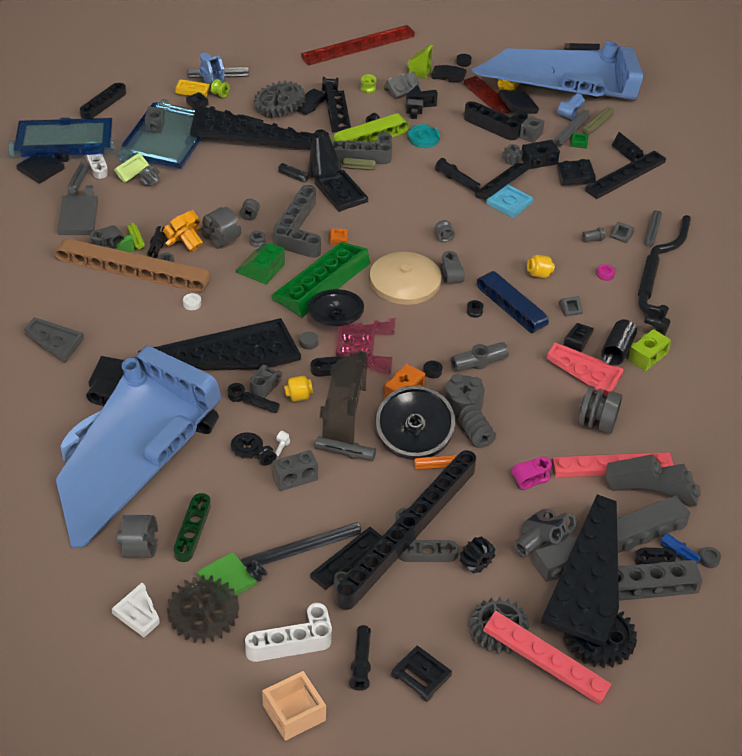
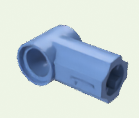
M579 93L573 95L567 102L562 101L560 103L557 114L573 120L578 110L585 104V99Z

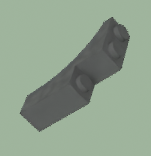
M651 454L607 464L605 478L613 491L632 488L651 489L672 496L676 495L689 507L696 506L698 503V497L701 494L698 484H695L691 471L687 470L684 463L662 467L660 462H657L654 455Z

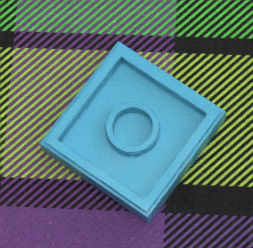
M506 185L489 197L486 204L515 218L533 203L534 198L510 185Z

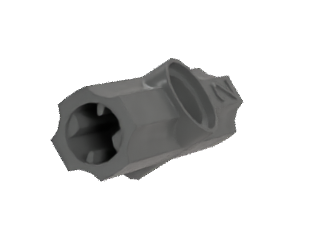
M505 342L489 346L477 344L472 347V351L451 356L450 361L455 372L472 367L483 369L489 362L507 358L509 352Z

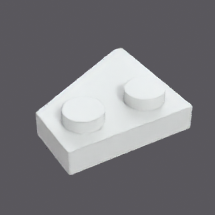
M143 583L138 585L112 608L114 616L142 637L148 635L160 624L157 612L153 608V603Z

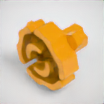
M194 210L177 216L170 221L171 226H165L163 232L169 239L166 242L168 247L180 240L183 241L190 252L197 250L203 245V242L197 235V232L201 229L198 226L201 220Z

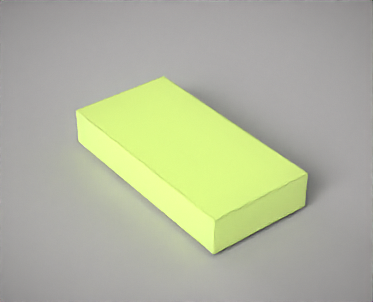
M139 152L115 168L114 171L122 182L126 183L149 164Z

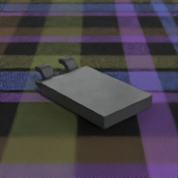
M86 185L85 196H77V192H68V196H63L58 235H90L94 231L98 196H94L93 185Z

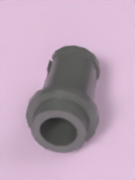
M600 227L597 230L582 232L584 242L602 241L606 237L605 230Z

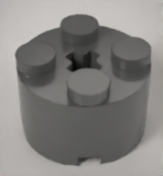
M220 207L203 217L201 231L217 249L241 235V227L236 224L238 219L228 207Z
M455 374L448 381L445 398L450 403L455 418H458L463 408L471 404H476L479 410L482 411L485 392L482 380L478 377Z
M154 515L122 516V530L118 531L117 541L122 543L121 553L123 558H149L155 556L158 539H155V532H158V524Z

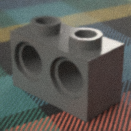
M311 450L274 460L273 478L280 491L317 481L318 463Z

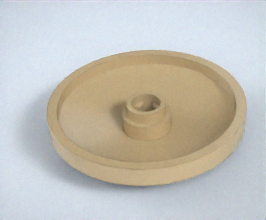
M395 252L379 258L373 264L370 270V285L378 296L389 302L413 305L425 302L436 295L441 285V272L432 260L423 255L413 252Z

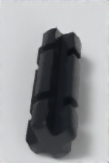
M281 163L278 167L280 173H286L287 176L297 180L299 178V181L306 182L309 179L308 173L301 172V170L292 166L288 167L287 164Z
M245 392L242 398L243 402L273 413H277L280 404L249 392Z

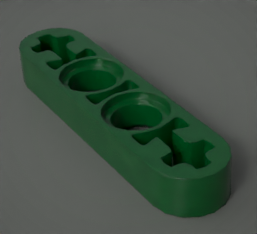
M198 493L193 496L174 545V557L179 562L191 560L196 550L211 508L210 497L205 493ZM203 502L201 505V510L198 509V504ZM194 516L201 518L198 522H192L190 519ZM188 532L195 534L192 538H186L184 535ZM184 545H187V551H184V553H180L183 552Z

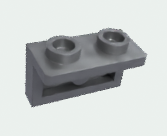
M414 72L403 73L397 78L391 77L383 87L384 90H390L394 100L406 96L416 85L419 86L420 90L422 89Z

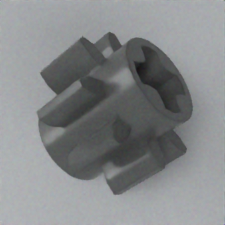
M510 144L508 147H504L502 158L506 159L508 164L514 165L521 162L523 151L520 150L518 145Z
M148 165L139 173L142 176L139 180L145 186L147 184L152 186L160 179L157 175L160 172L155 166L151 168Z

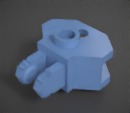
M208 53L200 54L201 67L199 71L204 82L210 84V88L215 79H219L223 83L225 79L221 57L219 55L211 57Z

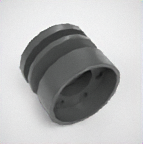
M589 386L580 405L579 424L584 426L587 418H590L588 427L592 428L597 420L599 421L598 428L600 431L612 433L623 395L610 391L606 399L602 398L603 389L599 388L597 395L594 396L595 387Z

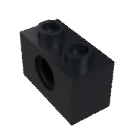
M553 140L522 145L523 156L521 159L523 163L529 164L530 169L556 165L559 161L560 150Z

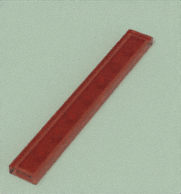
M408 25L307 51L301 53V58L309 66L412 38L415 32Z

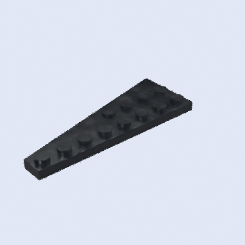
M201 103L196 104L190 130V136L311 150L313 133L305 131L299 133L291 127L284 129L278 127L276 123L272 125L263 123L264 120L243 114L233 115L228 110L224 112L215 110L214 106L207 108L201 106Z

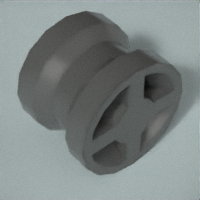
M246 199L240 210L241 217L249 221L254 220L260 208L259 203L254 199Z
M442 220L435 225V232L441 242H448L454 238L455 232L449 221Z

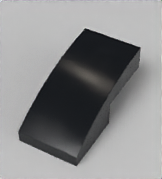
M437 65L434 67L431 75L433 79L447 77L449 82L464 80L467 71L457 66Z
M314 88L305 94V102L302 103L301 107L298 106V111L306 115L315 111L316 105L326 100V93Z

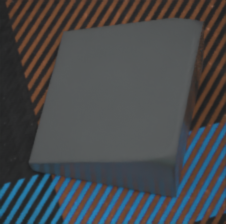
M617 222L611 237L627 243L634 233V227Z
M579 296L562 298L559 301L565 316L583 313Z

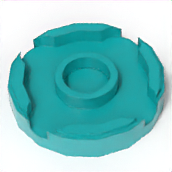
M427 124L415 125L408 131V141L419 148L434 147L440 141V132L437 128H431Z

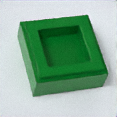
M572 133L571 147L587 149L588 134Z

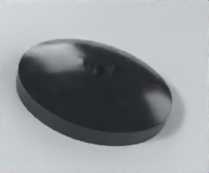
M406 386L393 391L382 401L376 414V430L382 444L399 457L411 460L420 457H432L440 453L450 443L455 430V415L448 400L439 392L424 386Z

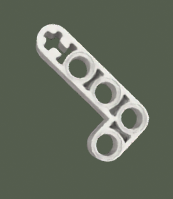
M321 603L311 604L307 609V623L249 633L245 638L246 657L250 661L258 662L328 649L331 645L332 627L326 606Z

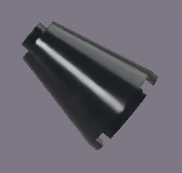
M323 129L316 130L312 134L308 171L309 175L314 178V175H319V178H330L336 176L337 171L341 172V164L330 135Z

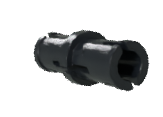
M158 226L154 236L151 237V245L147 252L149 257H152L153 253V258L158 257L160 248L164 245L165 233L163 230L165 227L160 232L161 226Z

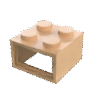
M304 671L262 690L263 707L285 741L326 721V704ZM305 685H306V687L308 688V690L310 691V693L312 694V696L314 697V699L316 700V702L318 703V705H316V703L314 702V700L312 699V697L310 696V694H309L308 691L306 690Z

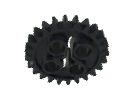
M624 611L618 613L604 647L565 633L564 638L567 639L566 645L571 646L570 652H578L577 659L584 657L585 664L593 661V667H596L597 663H601L602 668H605L606 663H609L613 668L615 661L621 665L623 659L628 660L630 654H633L637 643V632L634 631L635 624H630V617L623 618Z

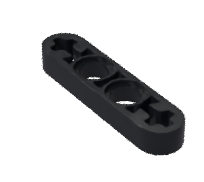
M121 82L114 83L81 106V118L90 120L125 96V84Z

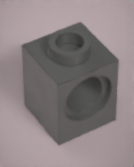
M148 106L145 116V131L162 133L165 123V108Z
M530 115L521 125L520 138L535 143L543 134L544 120Z

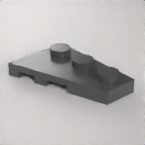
M35 317L24 328L25 335L63 362L68 360L84 339L82 332Z

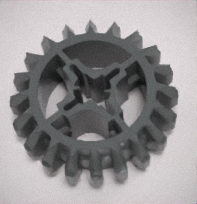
M500 597L497 601H494L492 598H490L489 602L483 600L481 605H477L475 611L471 613L469 623L471 636L474 637L475 643L481 642V648L489 647V652L495 649L499 654L501 650H505L508 654L510 648L484 632L483 629L496 610L528 631L529 622L527 614H524L523 608H518L517 602L510 604L509 599L506 602L502 601Z

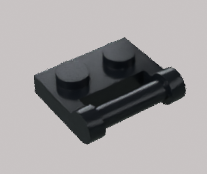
M417 645L394 667L391 676L402 680L418 692L424 701L428 702L434 693L452 676V670ZM408 668L429 685L427 687L423 686L407 674L405 670Z

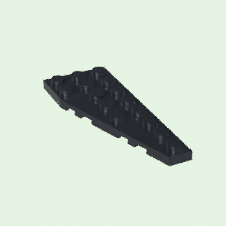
M282 318L153 347L197 369H259L263 364L269 368L301 360V353Z
M597 494L545 609L541 624L604 647L619 611L617 501Z

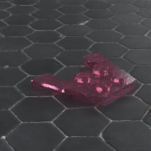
M389 318V321L378 322L376 320L373 324L367 325L356 323L340 326L336 356L343 357L346 361L391 374L392 357L374 356L373 349L375 334L394 335L396 318Z

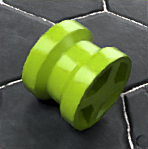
M371 74L363 75L361 77V91L367 94L375 92L376 77Z
M215 79L211 85V93L214 95L218 94L221 98H225L230 90L229 83H222L221 80Z

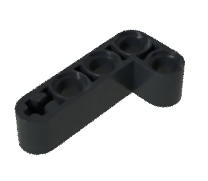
M469 101L465 104V121L507 140L513 141L520 137L521 125L528 118V114L521 111L509 117L474 101Z

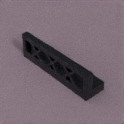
M325 82L326 102L332 133L351 128L344 90L333 91L332 82Z

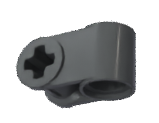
M111 225L92 231L90 239L94 245L114 249L118 243L124 240V235L116 226Z
M445 251L442 255L443 263L440 267L444 282L446 284L464 282V268L461 266L457 253Z
M263 364L251 377L250 393L266 398L281 381L282 372L269 369L267 365Z

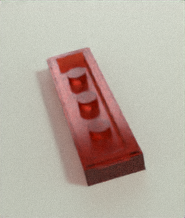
M478 76L464 80L463 85L493 110L502 114L511 112L498 96V93Z

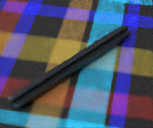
M353 523L242 558L241 562L246 568L248 566L251 567L253 561L258 562L262 566L361 534V527L359 523Z

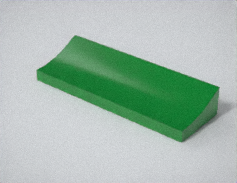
M345 242L338 243L271 295L273 301L282 304L303 318L309 313V302L315 295L323 291L339 289L371 264L368 249Z

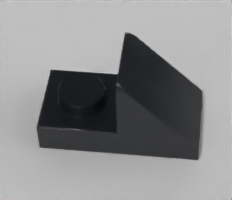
M416 85L406 95V110L407 99L423 100V108L437 106V90L421 91L419 86Z

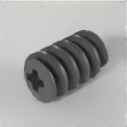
M471 404L461 410L458 415V422L462 425L473 445L479 448L489 446L495 440L496 432H493V428L482 414V411L479 410V407L476 404Z

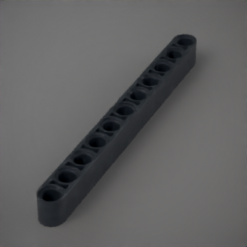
M469 450L460 452L337 586L336 603L339 608L343 610L352 609L474 475L476 466V455L474 452Z

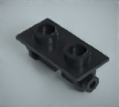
M618 132L612 146L631 162L635 161L636 158H641L644 155L643 150L621 132Z

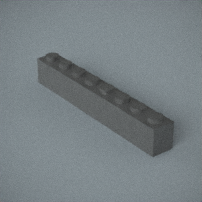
M675 495L617 518L618 553L629 551L635 546L642 543L646 544L657 537H664L666 533L683 529L688 523L689 510ZM579 534L566 538L558 544H551L535 551L533 565L545 582L560 578Z

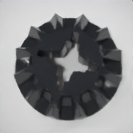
M251 432L240 433L231 441V450L234 451L236 456L241 455L243 459L246 456L252 459L253 455H256L257 451L263 447V441L260 436Z

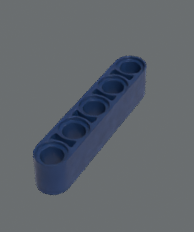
M491 271L477 279V286L480 291L530 333H534L549 324L547 315L495 271Z

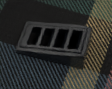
M576 323L565 337L564 346L582 353L594 328Z

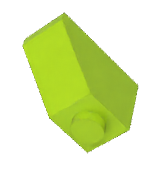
M433 45L426 46L415 53L412 59H409L407 64L409 73L414 72L416 77L427 78L431 72Z

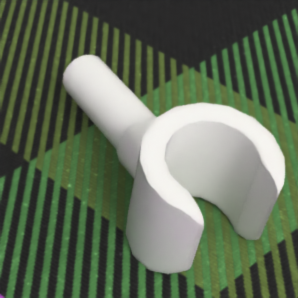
M280 431L276 438L280 442L275 452L277 458L284 446L290 444L289 434L284 431Z

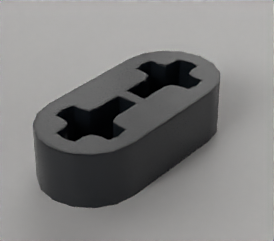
M340 356L316 358L311 362V373L317 377L341 375L346 371V360Z
M644 547L638 549L635 556L636 565L676 561L675 552L668 548Z

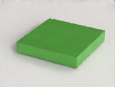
M234 552L197 571V577L220 605L257 585V580L248 573L246 567Z

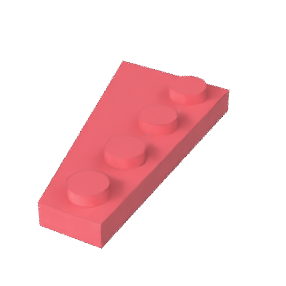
M554 343L547 354V360L587 385L594 386L595 390L603 389L605 396L610 391H614L624 373L623 368L609 365L602 360L558 343Z

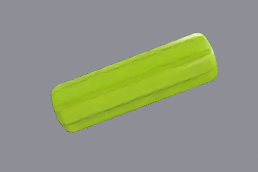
M131 223L127 226L129 235H133L134 247L137 250H141V248L145 247L144 241L137 225Z

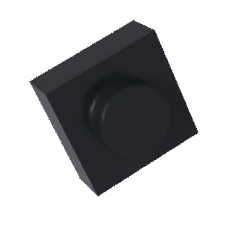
M200 92L186 97V103L194 110L197 103H201V106L204 107L209 105L208 99Z

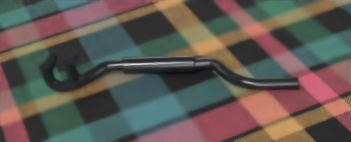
M688 215L683 216L679 235L675 240L656 245L650 251L646 259L638 291L639 307L647 315L644 322L656 327V331L664 336L671 323L666 318L669 308L666 305H649L647 302L651 298L660 261L659 253L672 251L685 242L691 217Z

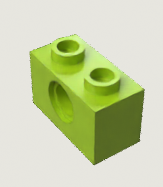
M653 329L648 334L645 333L638 342H634L631 345L628 360L644 371H647L668 354L671 339Z

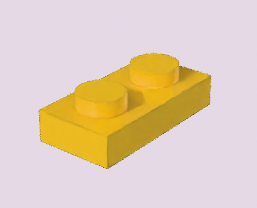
M181 79L175 87V93L189 96L200 92L203 96L207 97L210 91V84Z

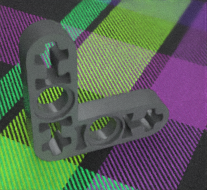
M401 508L396 512V521L408 508ZM415 539L408 547L409 553L404 551L399 556V559L404 562H452L458 557L459 546L456 542L450 540ZM425 548H430L434 552L432 554H426L422 550Z

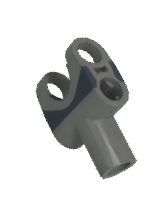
M551 509L540 510L524 522L522 526L523 536L515 541V549L521 556L527 557L544 542L560 543L574 531L576 527L575 516L572 513H563L556 517ZM547 513L549 514V519L545 518ZM569 517L570 524L566 527V520Z

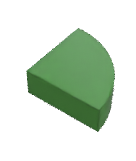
M133 235L124 237V240L117 244L116 249L130 253L134 252Z

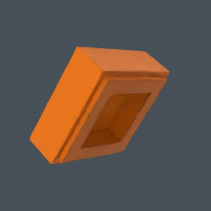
M331 228L330 244L347 243L348 229Z

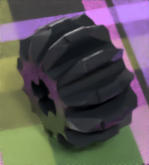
M482 536L475 537L463 547L464 550L460 553L459 561L473 574L480 573L492 563L491 560L495 557L496 549L486 538Z

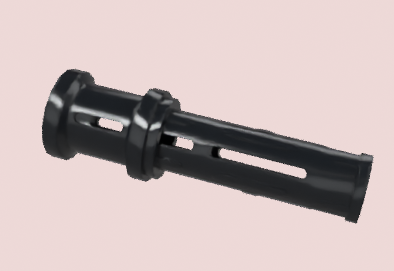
M440 158L435 165L436 171H441L447 178L455 179L474 193L480 189L479 186L481 184L459 171L456 165H451L445 158Z
M366 625L357 627L355 659L351 663L352 678L349 680L350 687L359 691L366 690L370 685L368 673L371 670V664L368 661L371 628H368Z

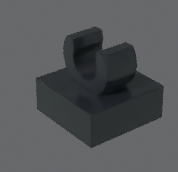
M407 99L406 113L411 114V119H417V114H422L423 100Z

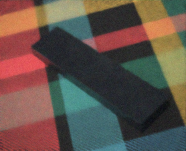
M515 163L475 191L476 198L491 197L529 170V164Z
M368 527L310 573V578L324 590H327L334 584L335 574L341 571L348 573L379 541L382 535L372 527Z

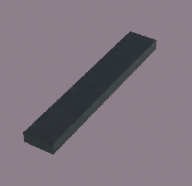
M654 150L586 186L585 191L595 199H599L664 164L666 158Z

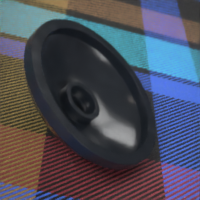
M333 289L323 291L315 295L309 302L311 317L326 326L340 327L349 325L358 320L364 312L363 300L357 294L347 290Z

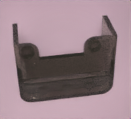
M367 351L353 353L336 361L335 365L331 366L330 376H332L325 407L321 406L320 418H323V438L354 444L355 414L361 391H366Z

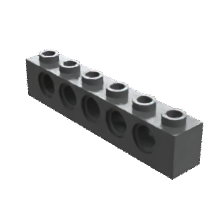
M680 560L676 562L618 566L619 601L699 593L702 577L696 561Z

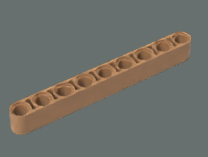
M64 239L55 252L56 258L65 263L194 292H203L211 278L210 273L202 268L72 239Z

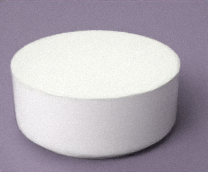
M195 293L185 295L183 297L184 308L187 310L199 309L201 307V297Z

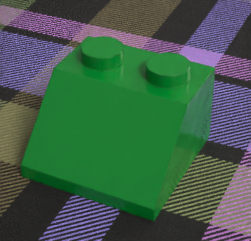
M269 242L255 249L236 269V273L267 285L285 265V248Z

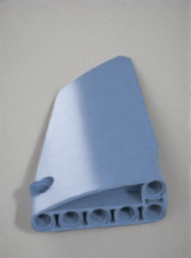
M606 41L604 48L600 50L506 48L492 59L471 69L472 72L480 76L592 96L606 95L634 101L637 99L643 79V72L634 49L624 46L618 47V44L612 41Z
M145 346L134 358L126 359L122 363L124 374L116 389L56 478L72 548L85 547L194 435L197 424L222 399L218 383L213 376L150 346Z

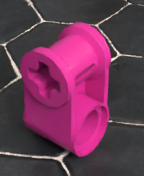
M538 457L515 465L511 473L521 489H528L532 486L546 483L550 479L549 471L552 467V462L546 457Z

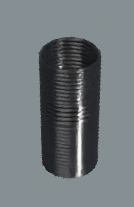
M622 319L615 323L601 350V357L605 363L612 366L623 363L637 334V328L633 322Z

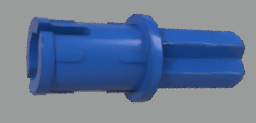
M666 533L660 542L664 547L673 550L676 557L680 556L685 560H695L697 564L701 559L697 553L686 547L685 542L678 541L669 533Z

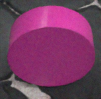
M608 264L598 267V278L605 281L614 278V267Z

